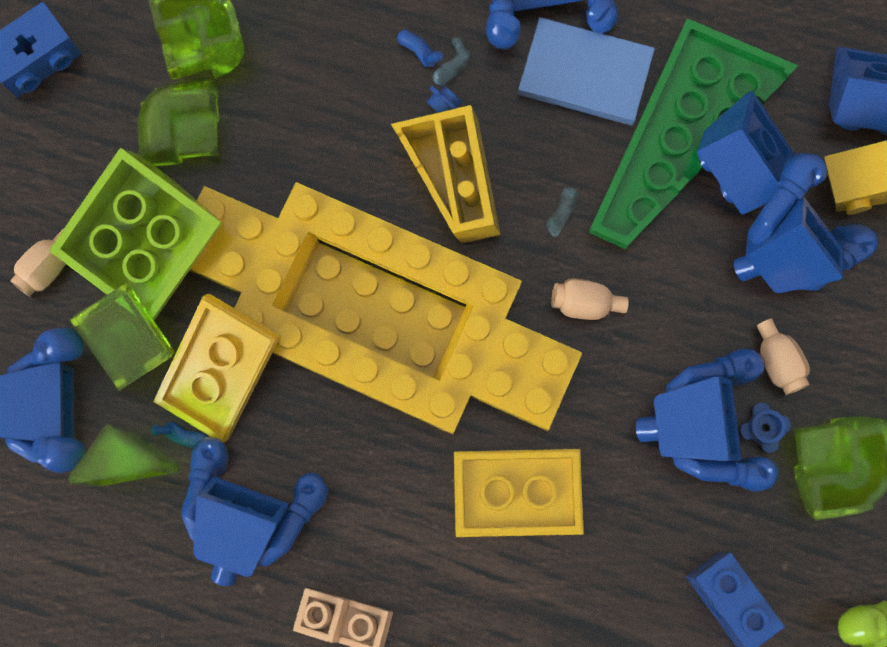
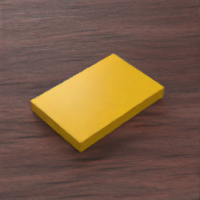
M211 294L204 295L153 402L208 436L219 438L223 443L227 442L281 336Z
M580 449L454 452L456 537L584 534Z

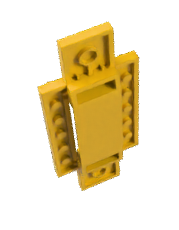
M297 182L279 218L206 186L203 187L197 201L220 219L223 224L190 271L240 293L241 295L234 308L281 336L273 354L454 435L471 397L541 429L549 430L582 352L506 319L521 286V280ZM318 239L466 304V307L319 243Z

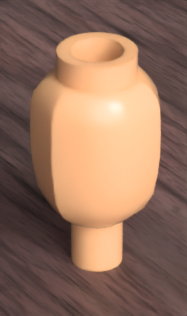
M61 232L53 240L37 242L16 262L14 266L15 276L10 282L30 297L35 291H44L65 267L66 263L49 251Z
M569 278L563 284L555 283L551 297L552 308H559L565 316L584 320L604 318L610 311L626 313L629 303L628 297L612 295L611 291L603 284L576 278Z
M772 318L759 323L757 328L763 338L760 356L763 358L765 370L771 382L775 386L783 388L786 395L809 386L810 384L806 377L809 375L810 366L797 342L789 335L779 333Z

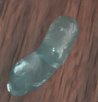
M459 37L452 40V44L458 54L433 73V81L438 85L447 83L470 59V51H465L462 45L463 42Z
M573 188L563 189L558 209L546 222L547 230L552 236L560 234V230L563 229L573 214L577 200V192Z

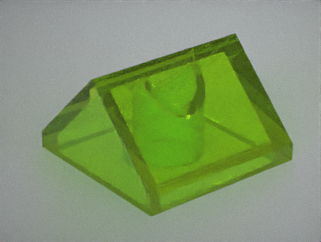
M128 282L69 319L119 391L176 354Z
M107 423L73 469L69 478L72 485L98 488L178 473L179 467L176 462L134 432Z

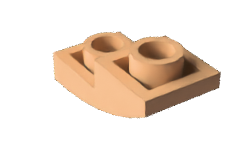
M305 588L293 631L350 647H384L393 612L344 597Z

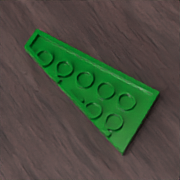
M687 18L589 233L623 249H627L703 169L697 150L704 131L750 91L754 92L763 105L793 74L798 65Z

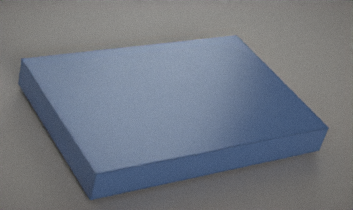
M539 18L519 85L518 95L633 126L655 48Z

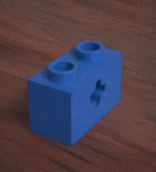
M41 2L0 30V81L16 98L23 93L32 92L40 85L42 80L56 71L66 69L73 63L76 57L82 54L44 2Z
M718 552L685 576L736 647H759L785 627L731 552Z

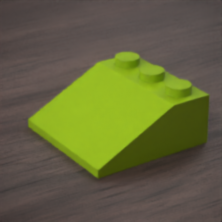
M120 148L49 251L145 324L151 325L223 222L174 180L142 156Z

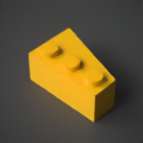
M469 105L391 124L452 233L462 244L501 235L479 121L472 106Z
M887 140L824 156L836 212L846 210V214H857L871 209L872 205L887 203Z

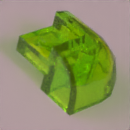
M149 0L155 29L160 37L166 67L172 80L208 69L212 70L216 79L229 73L240 63L244 55V42L237 15L230 0Z
M213 79L175 82L154 89L141 103L137 120L139 155L154 166L181 164L182 158L218 155L216 122H219L217 85Z
M842 417L830 419V424L795 429L798 465L794 466L796 482L803 504L815 521L856 515L874 509L872 504L884 495L887 489L886 420L871 417Z

